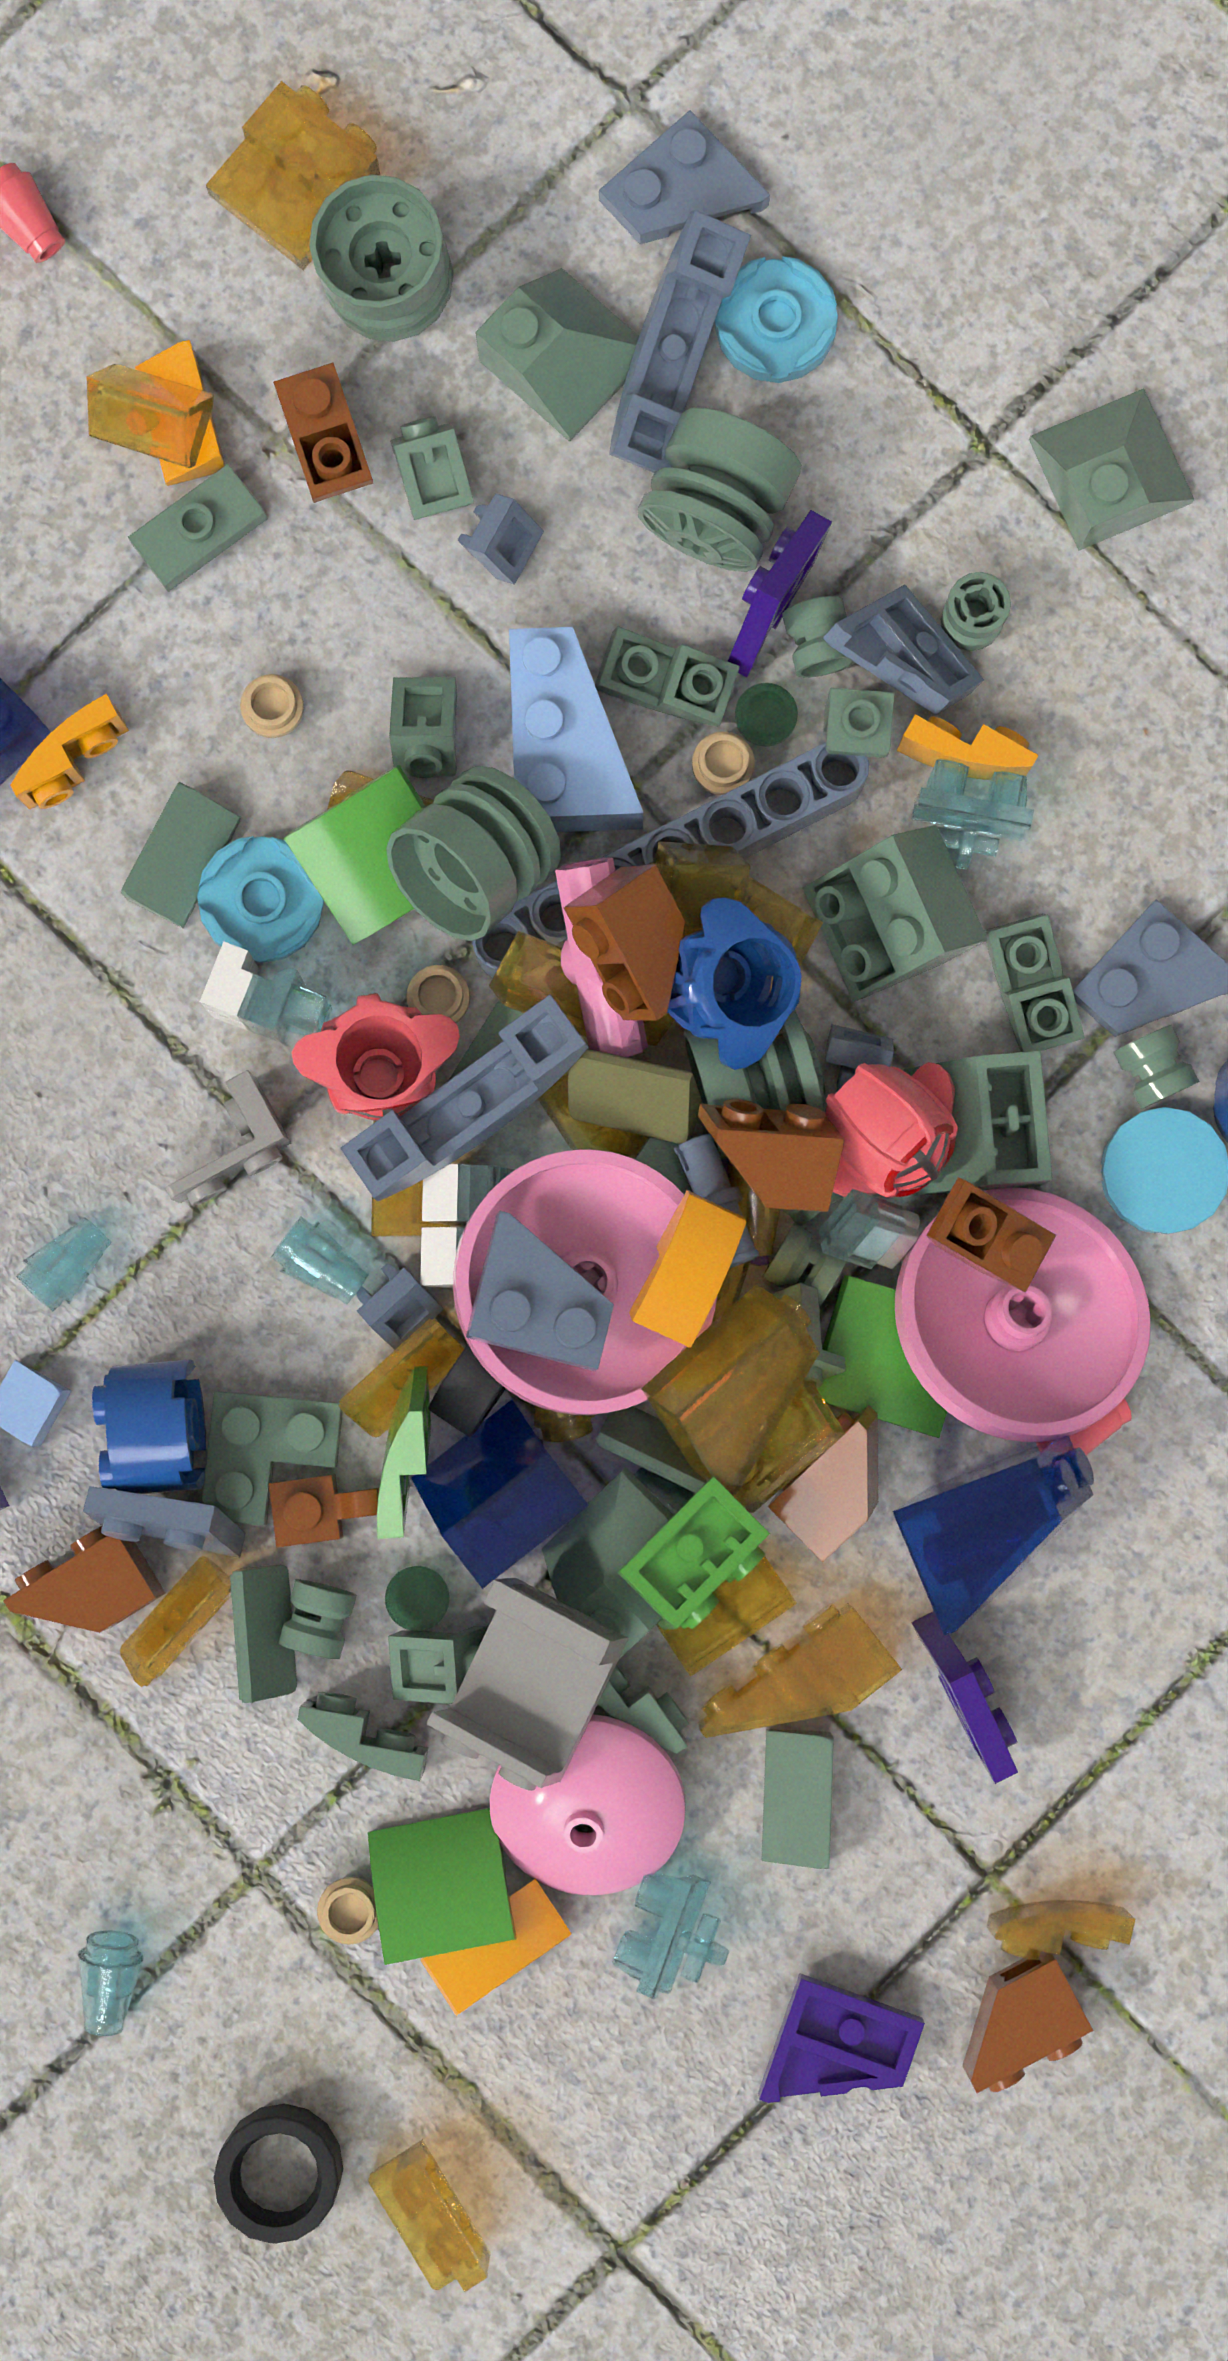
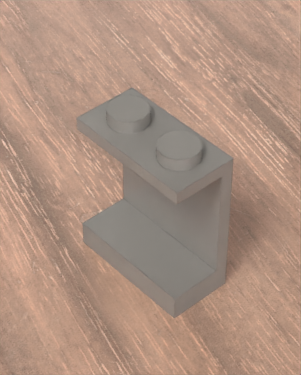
M516 1577L495 1579L483 1603L496 1610L451 1707L432 1712L427 1725L445 1734L442 1742L449 1749L472 1759H477L481 1754L501 1766L499 1775L506 1781L522 1789L534 1791L536 1786L543 1788L561 1782L628 1641V1637Z

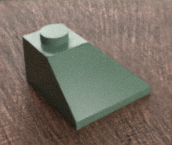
M563 268L519 286L475 332L479 361L569 442L625 384L639 338L633 330Z
M1144 388L1033 434L1029 438V442L1079 551L1190 505L1194 501V497Z
M626 1467L542 1548L556 1599L628 1637L620 1658L641 1640L662 1617L622 1578L618 1571L673 1516Z

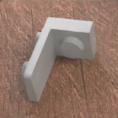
M248 1070L225 1082L233 1098L224 1102V1106L240 1135L244 1136L252 1132L255 1139L166 1186L165 1189L171 1200L182 1203L189 1199L192 1206L200 1205L224 1192L226 1187L223 1180L243 1169L246 1170L249 1176L255 1175L275 1165L283 1158L279 1150L291 1144V1141L257 1078Z

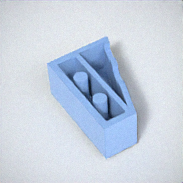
M573 627L509 629L514 778L535 796L551 818L556 832L643 829V810Z

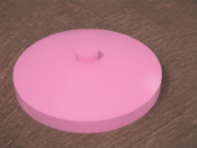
M580 1149L549 1154L530 1161L502 1179L474 1210L462 1233L455 1256L453 1270L454 1302L464 1336L466 1337L496 1215L499 1211L507 1212L514 1216L611 1301L614 1307L598 1370L592 1371L465 1338L472 1352L486 1371L497 1382L521 1399L544 1409L573 1415H595L629 1408L650 1399L672 1384L688 1368L705 1342L714 1317L717 1297L691 1348L633 1322L629 1311L660 1256L656 1246L684 1194L670 1180L648 1165L624 1155L601 1150Z
M1027 1188L986 1190L984 1192L1056 1234L1053 1243L1025 1293L979 1272L936 1247L926 1236L936 1219L935 1217L920 1233L916 1243L908 1251L897 1280L895 1319L903 1352L913 1373L930 1396L948 1413L968 1426L994 1437L1019 1442H1044L1071 1436L1093 1425L1120 1404L1140 1375L1150 1340V1311L1143 1281L1131 1256L1119 1239L1099 1219L1082 1207L1067 1199L1040 1190Z

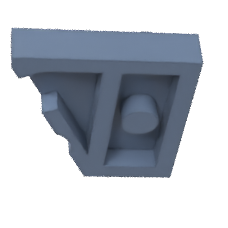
M689 110L599 189V201L641 245L667 238L672 232L683 229L690 213L694 210L715 219L716 217L750 209L751 214L762 212L769 206L770 194L695 114Z
M906 585L897 588L838 621L823 637L829 646L935 715L970 695L984 681L983 677Z
M1156 899L1076 985L1073 993L1076 1003L1116 1037L1143 1027L1150 1022L1185 1011L1192 1006L1213 998L1227 995L1228 963Z
M499 1211L496 1215L465 1338L595 1371L599 1368L614 1304L510 1213Z
M93 1486L88 1488L83 1509L85 1514L102 1525L101 1533L106 1536L138 1542L141 1535L164 1540L163 1543L168 1546L187 1551L201 1552L206 1550L240 1558L246 1534L213 1505Z

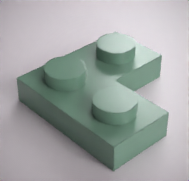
M214 1391L202 1504L216 1506L234 1523L267 1525L270 1502L268 1484L272 1483L274 1462L337 1467L344 1403Z

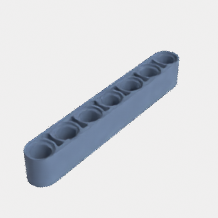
M825 742L601 858H613L616 871L621 867L654 864L653 857L660 849L668 846L677 847L686 854L689 861L687 866L676 873H665L658 869L671 895L674 896L849 806L858 799L869 773L868 757L830 754L826 751ZM829 762H844L853 770L855 780L845 786H835L825 779L821 768ZM779 789L787 790L796 796L800 807L792 814L779 815L767 806L765 798L772 791ZM730 818L741 825L744 836L736 843L722 844L713 838L709 828L718 819ZM557 880L531 893L528 897L516 901L511 913L485 936L472 941L478 964L486 974L495 979L507 980L517 977L561 954L563 945L568 939L567 931H551L541 922V916L549 906L561 904ZM501 932L510 933L520 941V948L516 955L505 961L494 960L485 953V945L493 935Z

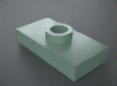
M227 464L128 536V539L167 592H169L268 518L262 507L229 464Z

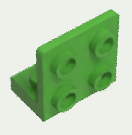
M713 1476L620 1568L618 1573L662 1617L657 1624L663 1630L677 1629L679 1626L683 1629H686L688 1626L690 1629H693L719 1603V1600L712 1594L714 1590L724 1580L728 1583H731L734 1579L739 1582L763 1559L766 1553L759 1545L770 1533Z

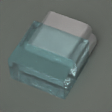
M852 1189L819 1228L822 1253L868 1269H872L876 1264L893 1269L918 1239L919 1216L902 1209L901 1205Z

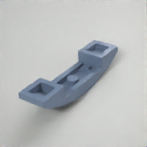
M697 210L690 213L662 274L638 338L618 406L609 455L652 473L664 467L672 468L665 458V449L682 412L685 410L723 298L731 296L751 237L750 234Z
M551 994L500 1030L498 1034L503 1040L500 1044L401 1116L391 1110L340 1148L376 1201L394 1195L427 1178L491 1137L551 1088L589 1048Z

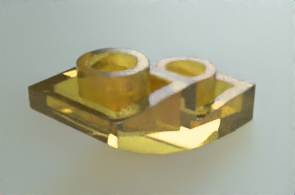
M1050 1900L1026 1903L989 1914L986 1927L996 1940L1002 1941L1000 1948L1002 1951L1026 1959L1039 1960L1041 1951L1060 1955L1065 1929L1071 1930L1070 1939L1072 1941L1092 1948L1108 1950L1110 1940L1130 1945L1136 1919L1121 1906L1080 1900Z

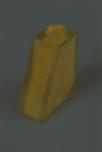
M757 1284L698 1336L691 1348L686 1347L641 1388L691 1468L707 1481L714 1476L733 1496L742 1488L820 1354L806 1329L811 1325V1319L805 1310L790 1296L784 1295L778 1299Z

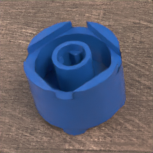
M192 1359L112 1366L108 1375L104 1376L103 1385L94 1386L92 1393L93 1416L96 1425H106L108 1449L100 1451L99 1476L102 1488L137 1494L197 1490L203 1487L205 1468L193 1469L194 1451L206 1450V1426L200 1380L186 1379L196 1367Z

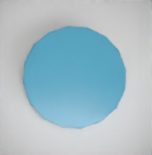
M782 256V260H766V257L751 260L739 269L731 296L723 298L714 324L720 349L734 368L755 380L782 383L802 378L822 364L834 344L838 322L837 303L833 289L822 274L800 259Z
M263 836L239 838L218 850L202 871L197 895L201 922L214 943L221 947L223 941L248 950L256 963L282 960L303 948L319 927L324 900L286 841Z
M1162 1107L1140 1112L1116 1128L1103 1149L1101 1160L1103 1180L1101 1182L1104 1196L1121 1219L1140 1231L1171 1234L1193 1229L1215 1213L1227 1194L1228 1156L1226 1147L1212 1126L1190 1111Z

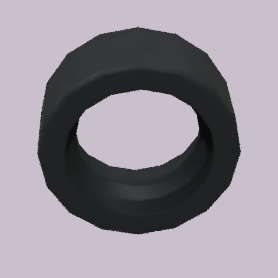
M467 1344L439 1386L429 1404L428 1410L470 1437L473 1436L506 1388L486 1371L472 1352L469 1344Z
M285 2103L266 2106L241 2119L219 2152L213 2177L217 2203L228 2222L248 2238L271 2244L298 2240L319 2227L333 2207L338 2194L343 2173L340 2144L328 2124L306 2108ZM275 2134L296 2137L308 2146L316 2160L318 2173L315 2189L307 2201L293 2210L283 2212L264 2209L252 2201L242 2186L240 2173L243 2156L250 2146L264 2136Z

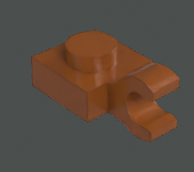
M336 1474L268 1484L276 1548L342 1539L344 1536L341 1519L377 1515L379 1488L338 1493Z

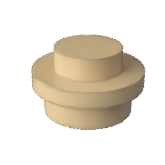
M268 674L260 676L248 684L241 697L240 709L245 723L253 732L266 738H278L289 734L298 726L303 716L304 702L298 687L291 680L281 675Z
M731 732L712 733L703 738L694 750L692 757L694 777L703 789L712 794L724 795L749 782L754 772L755 758L750 745L737 734Z
M432 965L423 968L414 975L408 985L406 995L408 1007H416L422 1015L442 1014L450 1017L457 1023L468 1010L470 1004L469 987L464 977L451 967Z
M344 1877L334 1881L324 1890L318 1902L317 1917L322 1930L329 1938L338 1943L350 1945L363 1942L374 1934L378 1928L373 1885L361 1878Z

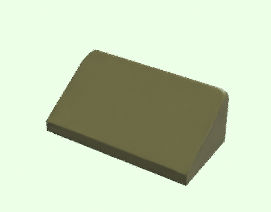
M587 1049L568 1070V1108L570 1116L574 1120L678 1144L691 1140L699 1119L700 1104H703L691 1071Z

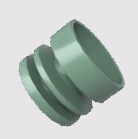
M371 174L345 182L325 198L312 221L309 248L316 273L325 289L329 302L345 325L368 339L395 342L419 335L437 321L451 297L454 271L436 210L423 193L397 177ZM389 262L395 264L390 269V277L379 278L378 275L383 273V264Z
M692 407L682 412L665 449V458L672 468L664 467L654 472L651 479L652 491L644 494L638 507V517L645 527L658 538L688 556L730 571L748 572L755 570L763 555L764 546L762 543L769 541L773 534L774 523L767 513L774 514L784 510L800 475L802 464L795 453L781 440L759 426L733 414L711 408Z
M474 766L462 772L452 781L451 786L443 789L435 796L433 804L418 810L391 834L386 847L390 871L398 888L413 908L435 928L454 938L469 941L476 940L489 933L512 912L516 901L528 897L534 892L537 884L546 881L555 872L561 860L560 840L551 818L535 796L515 778L493 767Z
M796 1010L788 1016L761 1059L746 1068L737 1070L721 1064L718 1039L699 1038L694 1036L691 1031L684 1030L690 1068L703 1104L723 1106L725 1100L742 1099L756 1103L763 1109L786 1110V1107L790 1104H805L816 1107L825 1113L824 1095L826 1091L820 1062L812 1038L802 1026ZM714 1141L721 1160L727 1159L726 1154L717 1142Z

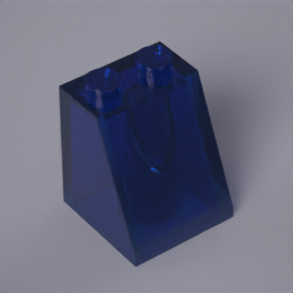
M513 1399L483 1421L473 1436L468 1437L465 1435L428 1464L426 1474H417L411 1478L441 1536L482 1589L579 1514L590 1503V1498Z
M1069 1436L1046 1442L930 1486L892 1511L944 1636L956 1632L988 1605L1094 1495L1090 1485L1094 1484V1475L1090 1462L1081 1448L1077 1447L1074 1449Z

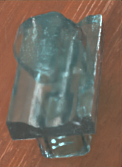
M938 759L925 788L921 787L914 801L911 819L961 829L957 831L937 827L946 848L956 849L955 868L968 870L973 853L996 857L1000 839L978 835L977 832L1018 841L1023 840L1025 831L1031 828L1034 809L1026 808V776L1008 772H994L991 776L987 800L964 796L969 770L968 766L958 762Z
M655 1873L647 1874L643 1877L635 1899V1907L663 1918L656 1939L654 1940L632 1929L625 1931L612 1961L613 1965L640 1981L636 1992L652 1999H656L659 1992L671 1993L685 1954L688 1956L680 1976L692 1982H699L706 1962L720 1966L725 1965L730 1951L714 1941L721 1919L711 1914L703 1913L696 1934L693 1933L711 1881L694 1874L677 1878Z

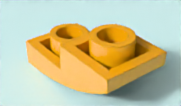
M107 693L85 705L62 722L34 749L21 766L10 786L16 797L29 810L36 806H39L40 809L51 808L70 798L74 793L72 788L85 781L74 759L81 755H84L85 758H93L108 752L117 745V737L129 731L119 710Z
M916 714L903 734L896 750L938 770L964 777L994 781L1024 780L1039 756L1028 749L1029 742L1023 736L1009 728L997 726L993 730L983 724L974 741L969 745L960 740L962 733L949 722L934 716H930L928 720H925Z
M687 1190L656 1246L660 1256L629 1311L632 1321L691 1348L730 1268L747 1222L745 1217Z
M536 1879L509 1897L516 1933L515 1940L424 1957L420 1960L456 2016L572 1935Z

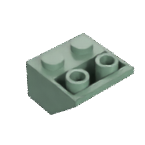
M937 825L893 834L803 887V891L853 1002L938 967L988 940Z
M1041 1051L981 1055L935 1063L942 1065L950 1074L955 1086L952 1116L958 1126L954 1152L948 1164L936 1180L915 1193L914 1196L948 1194L958 1177L970 1182L983 1191L998 1188L1042 1186L1053 1180ZM920 1066L907 1068L903 1071L912 1076Z

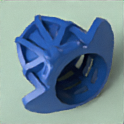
M725 897L709 900L701 907L703 930L687 935L680 941L679 956L667 1013H670L683 1028L691 1031L694 1036L703 1039H718L721 1064L737 1070L746 1068L761 1059L788 1016L799 1004L801 971L794 948L785 936L776 931L771 924L762 922L740 901Z

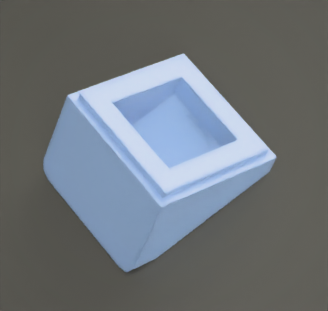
M14 1360L0 1385V1427L31 1447H40L72 1390L20 1361Z

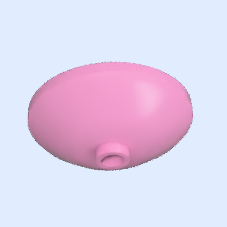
M592 1715L561 1782L543 1788L536 1786L534 1791L515 1786L499 1775L500 1765L496 1769L490 1793V1816L494 1832L499 1837L501 1847L513 1863L528 1876L545 1886L578 1895H605L632 1888L654 1875L671 1857L680 1840L685 1820V1793L680 1774L666 1751L652 1737L629 1723L607 1716ZM587 1824L595 1831L582 1833L575 1830L574 1826Z

